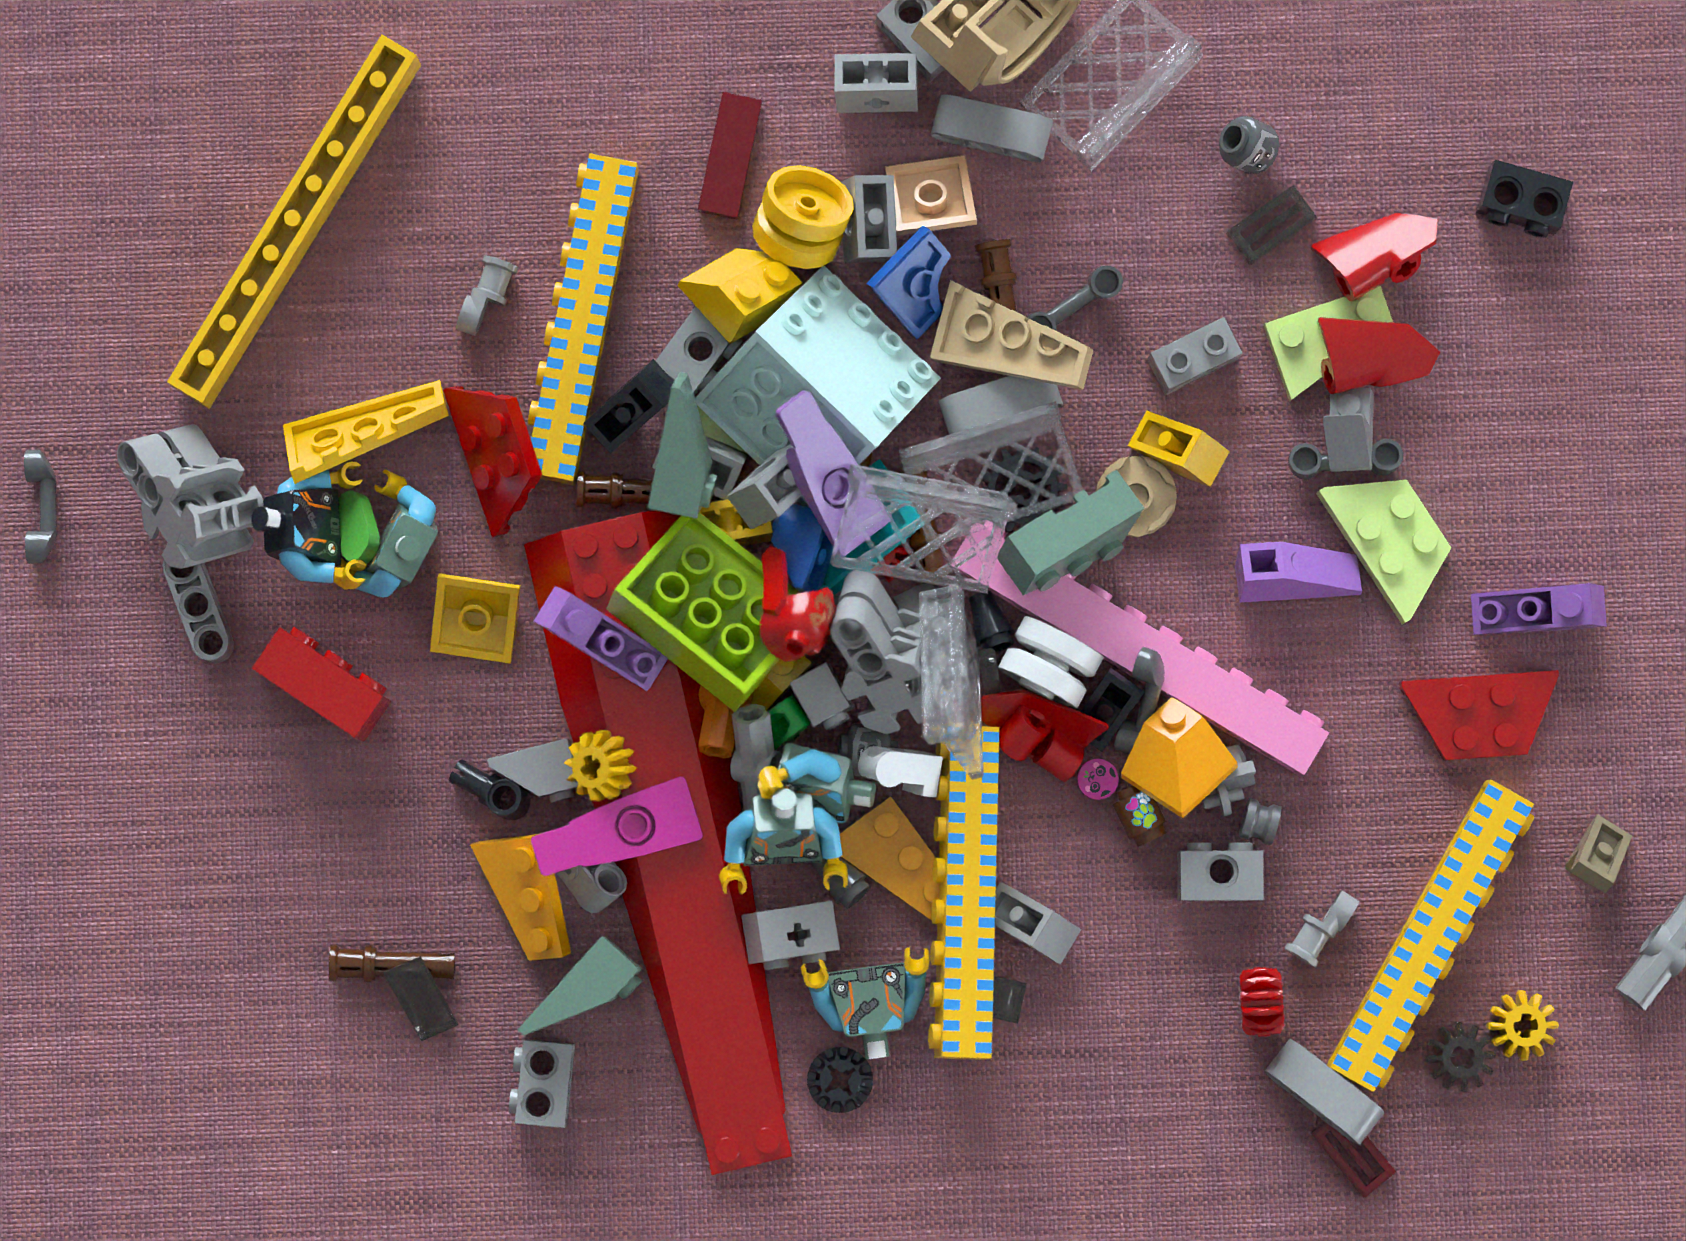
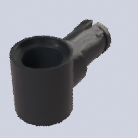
M463 759L455 765L454 768L465 773V777L452 771L449 783L455 784L477 796L479 803L488 807L494 814L507 820H518L528 812L531 804L530 796L521 785L504 779L497 774L490 776L468 764ZM508 790H514L516 793L515 804L508 810H502L500 806L501 796Z

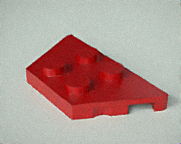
M463 386L445 388L443 392L492 537L505 535L511 529L507 523L512 514L522 510L528 500L529 491L535 488L542 476L517 397L503 394L495 396L492 392L483 390H464Z
M1559 671L1401 681L1399 686L1403 695H1406L1417 713V718L1425 731H1428L1434 741L1433 744L1443 761L1527 755L1558 680Z

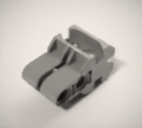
M191 424L159 432L158 434L124 441L119 444L117 450L119 466L142 501L141 511L144 529L151 540L157 537L159 531L166 539L167 545L162 553V557L168 566L183 569L251 549L254 539L246 528L253 527L251 517L256 508L263 506L262 496L255 486L250 487L248 493L245 494L238 483L244 472L239 461L226 457L220 458L197 425Z
M855 570L844 579L831 627V636L848 662L841 691L848 701L864 695L868 697L865 711L858 713V718L866 728L884 734L899 731L900 726L896 721L897 712L905 709L910 711L917 724L931 719L938 701L948 651L942 642L923 648L925 633L932 630V625L927 617L906 609L897 610L881 582L873 573L865 570Z

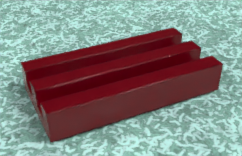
M1325 1121L1320 1127L1311 1132L1312 1136L1363 1198H1366L1396 1173L1394 1168L1367 1136L1361 1144L1382 1168L1383 1172L1378 1176L1351 1142ZM1328 1131L1334 1135L1371 1182L1366 1186L1324 1136Z

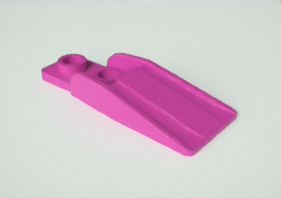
M677 777L603 805L569 821L567 826L535 835L530 841L540 873L543 876H547L579 865L585 867L624 860L702 839L703 833L684 777Z

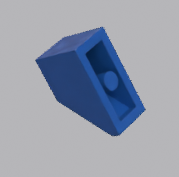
M792 504L779 517L775 518L772 526L773 537L771 541L774 547L786 553L787 573L794 587L801 593L818 591L821 589L834 547L809 507Z

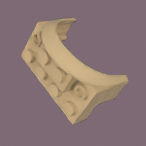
M942 0L919 21L911 38L971 92L979 83L983 86L1004 84L1023 73L1061 32L1081 0H1027L1034 9L1042 14V19L1020 0H1009L982 28L978 26L1006 0Z

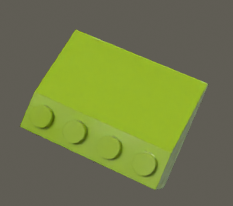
M700 512L697 518L680 516L615 588L606 608L734 712L741 707L780 660L768 651L762 643L759 633L760 620L764 612L762 609L764 587L762 562ZM788 583V595L800 594L798 590Z

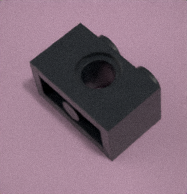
M652 359L608 398L583 424L611 454L669 402L674 381Z

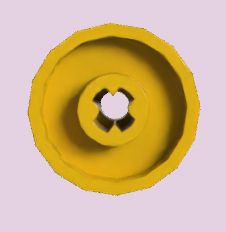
M800 165L783 167L772 174L762 196V203L757 210L752 224L753 237L760 249L774 260L785 265L803 269L823 267L833 261L843 239V233L854 210L853 197L844 184L834 176L817 168Z

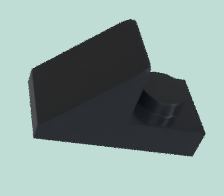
M1111 668L1080 711L1108 724V730L1090 743L1101 752H1103L1145 692Z

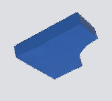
M923 225L866 283L909 335L917 340L942 314L943 306L939 300L938 283L942 269L951 257V254L933 232Z

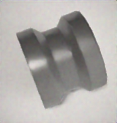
M1249 798L1243 813L1239 837L1244 839L1256 837L1260 838L1263 844L1272 845L1278 829L1282 806L1273 804L1266 807L1260 805L1258 800Z

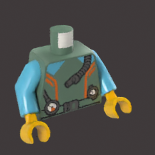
M383 470L382 472L388 476L387 484L385 487L375 484L374 489L376 492L397 500L399 503L380 536L379 549L374 558L366 564L367 567L363 571L349 570L352 577L365 579L363 584L356 588V590L378 597H388L396 589L400 590L412 582L438 533L436 523L433 521L436 513L433 501L410 485H407V480L404 477L391 471ZM341 558L340 567L344 568L348 562ZM334 579L333 582L344 590H348V588L342 585L340 580Z
M785 744L778 770L772 766L765 767L759 774L758 788L763 799H772L774 792L783 788L790 789L795 794H811L814 806L821 807L835 818L837 824H843L848 820L852 804L872 807L875 799L876 784L854 780L852 761L849 758L796 744Z
M783 788L775 791L772 799H763L761 795L753 797L748 810L738 815L727 827L724 861L728 862V866L724 867L719 874L723 892L727 893V884L732 880H738L740 894L746 891L747 883L744 873L740 868V863H744V866L822 862V858L827 859V863L823 867V884L825 888L830 890L829 877L834 874L840 875L843 878V885L846 888L848 884V868L843 861L839 860V857L843 854L837 821L823 808L815 807L812 795L808 793L795 794L792 790Z
M907 947L904 951V962L827 972L825 962L822 959H818L821 968L814 974L808 973L805 964L801 966L802 976L805 984L809 987L817 1012L832 1030L844 1032L845 1037L862 1035L865 1059H874L890 1056L887 1032L903 1030L904 1023L914 1019L925 995L926 971L929 967V950L924 948L923 958L915 960L910 957V947Z

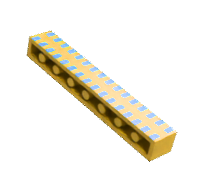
M589 153L587 164L580 163L576 187L582 188L579 204L572 203L568 219V227L574 228L571 243L564 242L560 266L566 267L563 283L556 282L552 306L558 307L555 322L548 321L544 337V345L550 346L547 362L540 361L536 376V385L542 386L539 402H531L528 415V425L534 426L531 442L542 472L540 479L576 485L587 430L583 423L589 418L639 173L637 162Z
M949 725L943 729L942 735H938L936 740V755L943 757L937 796L935 798L936 800H941L940 817H936L934 821V840L940 842L939 858H935L933 862L932 875L933 882L939 883V899L933 900L931 910L932 923L937 924V941H932L930 950L931 965L936 966V982H931L929 990L930 1006L935 1007V1024H930L928 1045L930 1049H934V1058L986 1060L992 1058L999 727Z
M1492 779L1484 781L1326 1065L1336 1073L1370 1092H1374L1377 1086L1382 1089L1385 1087L1395 1068L1390 1065L1397 1050L1403 1053L1415 1031L1410 1029L1417 1014L1423 1017L1433 1002L1435 995L1430 993L1434 983L1437 978L1443 981L1453 966L1455 959L1450 957L1454 947L1457 942L1463 945L1471 934L1475 923L1470 921L1477 906L1483 909L1491 898L1495 887L1490 885L1497 870L1503 873L1511 862L1515 853L1510 849L1517 835L1523 837L1531 826L1534 815L1530 814L1534 803Z

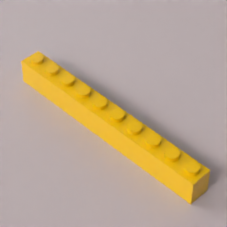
M381 34L168 379L167 383L174 389L210 409L421 67L416 54Z

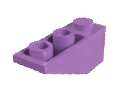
M1286 542L1240 544L1235 562V573L1240 603L1362 594L1358 560L1355 554Z
M1587 583L1471 594L1474 635L1607 627L1604 586Z
M557 586L554 587L534 619V622L647 692L668 659L642 638L573 594Z

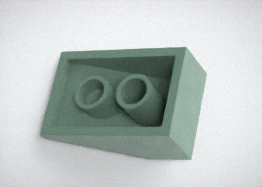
M680 372L671 388L648 508L697 518L702 507L709 508L715 491L717 475L710 474L713 461L688 373Z
M601 936L519 1027L518 1031L523 1035H527L611 1002L618 996L622 999H627L642 982L637 976L642 971V968L607 936Z

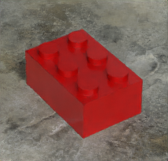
M279 627L252 669L354 738L364 742L391 703V700L383 696L387 688L363 672L359 678L350 674L349 672L353 667L352 664L329 649L322 655L315 650L319 642L296 627H293L290 633Z

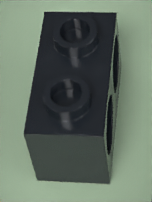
M1495 159L1488 167L1476 213L1484 215V220L1490 224L1507 227L1509 223L1523 226L1524 232L1529 235L1547 238L1548 234L1554 235L1562 226L1573 181ZM1505 187L1509 189L1513 195V203L1510 205L1499 203L1494 195L1495 188ZM1544 198L1548 200L1552 206V214L1549 216L1538 214L1534 209V199Z

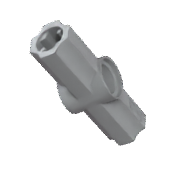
M758 704L740 707L732 714L736 750L731 760V776L735 781L741 782L744 811L748 810L753 797L761 795L758 788L761 770L770 766L776 767L778 770L782 758L781 752L774 751L770 713L766 712L765 706Z
M1686 895L1675 907L1666 922L1658 925L1647 937L1639 950L1641 955L1615 988L1622 997L1641 1010H1646L1657 994L1661 992L1670 977L1674 978L1686 966Z

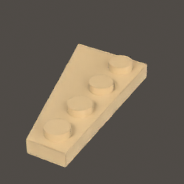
M950 280L930 358L939 363L1083 390L1094 350Z

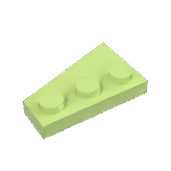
M1381 286L1352 302L1346 297H1342L1263 325L1289 401H1292L1322 378L1321 362L1323 359L1328 358L1318 318L1393 322Z

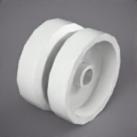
M1025 616L1015 637L1021 645L1034 652V654L1032 655L1017 648H1009L1002 658L998 669L1018 681L1021 686L1031 692L1067 707L1077 709L1087 690L1081 681L1067 672L1070 671L1083 677H1093L1104 657L1072 636L1034 618Z

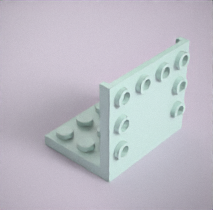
M823 266L746 341L695 397L696 404L720 428L761 465L775 451L791 444L776 417V410L801 391H809L813 395L826 422L831 424L858 465H860L941 377L931 369L927 362L911 350L898 334L885 325L872 312L869 306L858 299L836 275ZM801 495L797 501L802 506L809 507L805 498Z

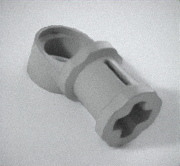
M484 255L482 262L485 266L477 287L472 288L470 296H466L458 317L456 330L476 336L488 302L501 306L506 305L507 299L504 295L511 275L516 274L518 271L516 265L496 257Z
M1341 890L1322 921L1305 913L1302 918L1305 922L1295 940L1292 943H1287L1284 949L1306 964L1316 968L1319 964L1317 957L1327 940L1335 938L1338 931L1341 932L1358 906L1359 900Z

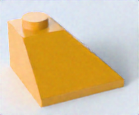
M1171 697L1144 722L1121 771V778L1183 819L1237 769L1238 764L1204 717Z

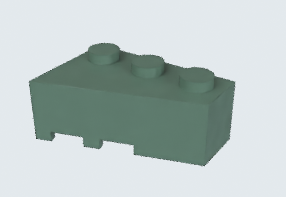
M1117 470L1106 475V482L1096 492L1088 495L1085 490L1080 491L1073 496L1076 502L1073 506L1057 514L1051 509L1006 538L996 558L1023 596L1036 589H1039L1040 592L1046 591L1053 587L1061 577L1069 573L1072 576H1077L1089 568L1092 562L1100 558L1103 561L1110 560L1124 548L1122 542L1139 518L1144 507Z

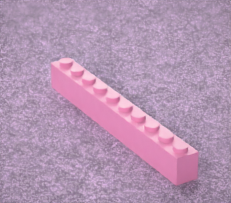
M985 521L983 526L977 522L974 523L951 561L950 569L982 588L992 591V594L1034 619L1048 624L1100 653L1104 657L1103 660L1132 676L1136 658L1142 647L1157 651L1162 658L1165 671L1160 694L1168 699L1171 697L1175 698L1203 716L1210 724L1299 777L1306 774L1329 735L1328 731L1321 728L1324 724L1323 720L1305 710L1300 715L1286 707L1289 701L1280 694L1270 689H1267L1265 694L1250 686L1253 679L1235 668L1227 672L1215 665L1218 658L1208 651L1197 647L1193 652L1180 644L1183 638L1176 632L1165 626H1161L1159 631L1145 623L1148 617L1139 610L1129 605H1126L1124 610L1109 602L1112 598L1110 593L1094 584L1086 588L1074 581L1077 576H1072L1070 573L1061 577L1053 587L1046 591L1040 592L1039 589H1036L1023 596L996 558L1005 542L1004 537L1007 533L988 521Z

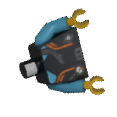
M351 461L341 466L336 472H329L328 469L294 484L291 477L279 485L277 494L265 497L263 506H259L254 510L251 523L255 530L264 532V550L266 554L280 560L281 564L296 579L321 583H333L335 579L340 580L342 585L348 589H356L365 581L362 578L356 579L352 577L349 571H363L367 565L362 560L353 559L344 568L336 567L341 565L338 489H332L331 486L332 484H339L344 489H351L359 485L363 480L350 481L345 475L346 469L358 468L361 466L359 463Z

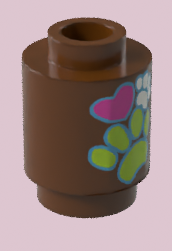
M1134 786L1116 793L1120 801L1112 805L1129 840L1133 838L1137 847L1167 833L1163 825L1166 820L1157 801Z

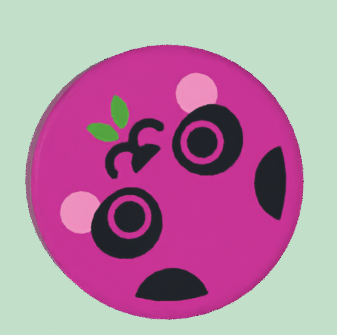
M1092 759L1083 764L1078 771V788L1089 799H1105L1111 796L1118 786L1119 777L1116 768L1104 759Z

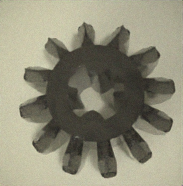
M1453 1022V1036L1448 1029L1441 1026L1437 1031L1443 1042L1440 1043L1433 1039L1427 1041L1429 1047L1437 1049V1055H1426L1424 1061L1426 1063H1438L1439 1066L1431 1070L1429 1075L1431 1078L1436 1079L1445 1074L1442 1081L1444 1089L1449 1090L1456 1080L1459 1092H1467L1468 1078L1475 1087H1481L1483 1081L1478 1072L1481 1071L1484 1074L1492 1075L1493 1068L1484 1065L1483 1062L1484 1059L1496 1058V1052L1482 1050L1484 1046L1489 1044L1491 1038L1489 1035H1484L1475 1040L1479 1028L1477 1025L1471 1024L1464 1034L1462 1023ZM1455 1048L1468 1050L1469 1057H1464V1059L1468 1060L1465 1066L1452 1063L1451 1057H1456L1455 1054H1452Z

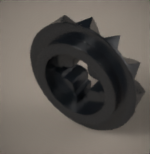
M833 1047L823 1051L813 1060L807 1075V1085L813 1100L819 1106L830 1112L846 1113L857 1109L867 1100L873 1086V1074L869 1063L859 1052L847 1047ZM830 1064L840 1073L846 1070L849 1071L853 1067L855 1068V1071L847 1080L850 1086L849 1089L852 1092L851 1095L840 1087L834 1090L831 1089L828 1092L825 1091L833 1080L830 1074L831 1071L828 1068Z

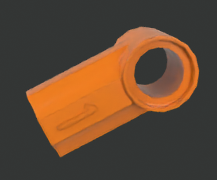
M701 685L699 700L705 712L698 744L699 752L707 756L730 758L733 756L735 748L732 721L734 711ZM754 692L741 705V707H747L751 705Z

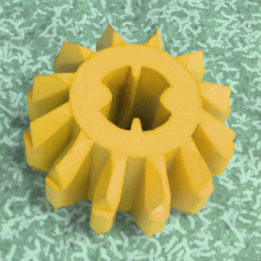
M601 730L596 733L588 732L580 736V742L573 743L568 747L573 758L567 759L564 764L571 767L573 771L567 778V781L578 782L576 794H589L590 800L593 801L604 800V798L613 799L621 794V789L628 788L632 784L627 774L633 773L637 767L628 763V757H631L634 751L622 749L625 737H612L611 732L608 730Z
M1525 990L1517 991L1516 1004L1508 994L1502 995L1501 1002L1506 1009L1503 1010L1496 1006L1490 1008V1012L1499 1017V1023L1489 1022L1486 1024L1488 1030L1500 1031V1034L1492 1038V1045L1499 1046L1507 1041L1503 1049V1055L1511 1057L1517 1049L1518 1057L1521 1061L1528 1060L1529 1047L1536 1056H1543L1544 1050L1539 1042L1542 1041L1549 1045H1553L1555 1042L1552 1036L1546 1034V1028L1556 1029L1559 1027L1557 1021H1546L1545 1019L1546 1016L1554 1011L1553 1006L1546 1005L1538 1010L1542 1002V996L1534 994L1528 1002ZM1521 1014L1526 1015L1524 1020L1531 1022V1029L1524 1030L1523 1037L1519 1036L1521 1031L1514 1030V1022L1521 1021Z

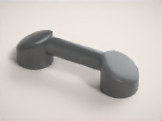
M1105 265L1098 267L1090 273L1086 286L1047 313L1035 312L1028 315L1027 318L1056 331V325L1095 298L1108 299L1116 296L1123 286L1122 275L1113 266Z
M1391 439L1377 441L1372 447L1371 471L1377 475H1389L1396 471L1403 460L1401 446ZM1303 443L1295 446L1288 457L1289 469L1299 479L1308 480L1315 477L1318 471H1331L1328 455H1321L1320 451L1311 444Z
M26 450L24 455L26 481L40 482V531L26 532L25 555L28 564H39L47 559L57 538V478L52 466L41 450Z
M1147 647L1141 648L1132 672L1133 678L1146 682L1137 721L1125 719L1120 726L1115 740V750L1126 754L1131 752L1144 722L1156 712L1164 682L1165 671L1162 658L1157 651Z

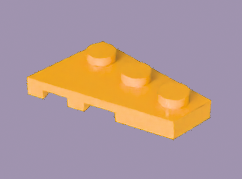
M890 796L840 833L843 854L841 857L929 920H932V903L934 899H939V883L933 882L932 875L933 862L936 857Z
M538 834L473 843L470 846L528 960L560 958L571 954L555 873L543 876L540 873L531 845V838Z

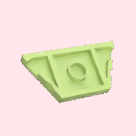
M1407 480L1324 487L1316 493L1400 623L1404 624L1409 621L1451 550V546Z

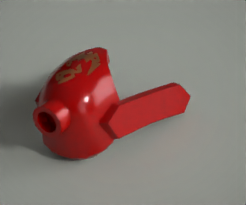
M769 546L761 555L764 582L762 609L764 612L760 620L759 633L762 643L771 654L785 662L798 660L806 654L809 656L817 654L829 638L837 605L834 604L833 593L826 587L818 591L788 595L786 553L779 548Z

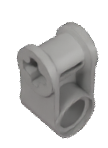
M615 862L585 867L579 865L555 873L574 895L578 904L590 913L603 911L623 894L627 886L626 876Z

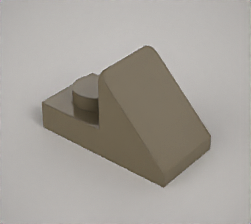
M1597 814L1568 859L1565 869L1585 883L1606 894L1615 882L1632 835Z

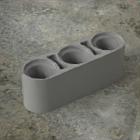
M941 95L930 135L935 139L955 145L1032 162H1043L1053 121L1045 116L953 95Z
M1007 376L951 394L938 402L951 441H959L1046 414L1063 406L1057 385L1013 376Z
M164 560V575L192 649L197 656L211 663L224 662L233 653L234 640L205 563L194 565L193 572L188 577L178 578L175 574V567L168 566ZM197 595H205L208 599L206 612L201 616H192L189 610L190 601ZM211 633H219L223 640L222 648L216 654H207L203 646L205 638Z
M1292 1039L1286 1042L1264 1070L1265 1074L1276 1084L1358 1146L1384 1115V1111L1374 1101Z

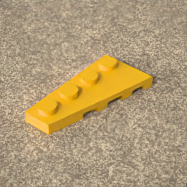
M440 380L283 424L289 468L294 484L449 416Z

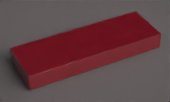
M722 92L698 212L738 220L762 107L761 99Z

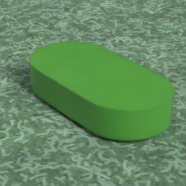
M348 490L339 497L341 552L348 561L356 559L362 560L367 564L374 558L379 549V531L369 498L356 491Z

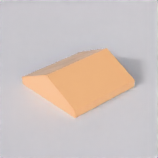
M965 155L885 166L886 175H894L896 236L914 234L922 225L931 231L977 225Z

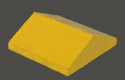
M439 573L430 652L511 664L519 617L520 585Z

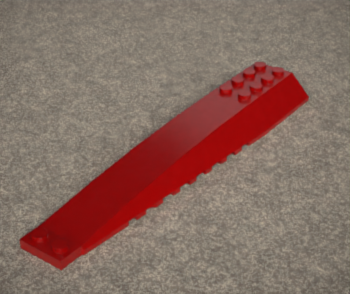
M660 510L640 512L559 531L524 544L539 611L554 587L557 586L573 594L640 637L606 608L615 588L681 515ZM543 628L560 703L573 743L580 742V736L584 733L608 730L611 732L612 737H625L623 750L631 749L634 751L631 757H628V763L637 767L633 773L627 774L632 784L628 788L621 789V794L616 798H604V800L600 801L592 800L594 809L674 778L684 777L703 833L702 839L614 862L626 876L627 886L622 896L697 1130L703 1136L711 1174H720L791 1157L792 1151L783 1117L786 1109L763 962L749 964L741 915L756 913L750 866H744V863H740V868L744 873L747 883L746 891L743 894L739 892L738 880H732L727 884L726 894L723 892L719 880L720 871L728 866V862L724 861L727 827L742 812L738 784L731 776L732 757L720 758L707 756L699 752L698 744L705 712L699 700L701 685L667 659L647 692Z

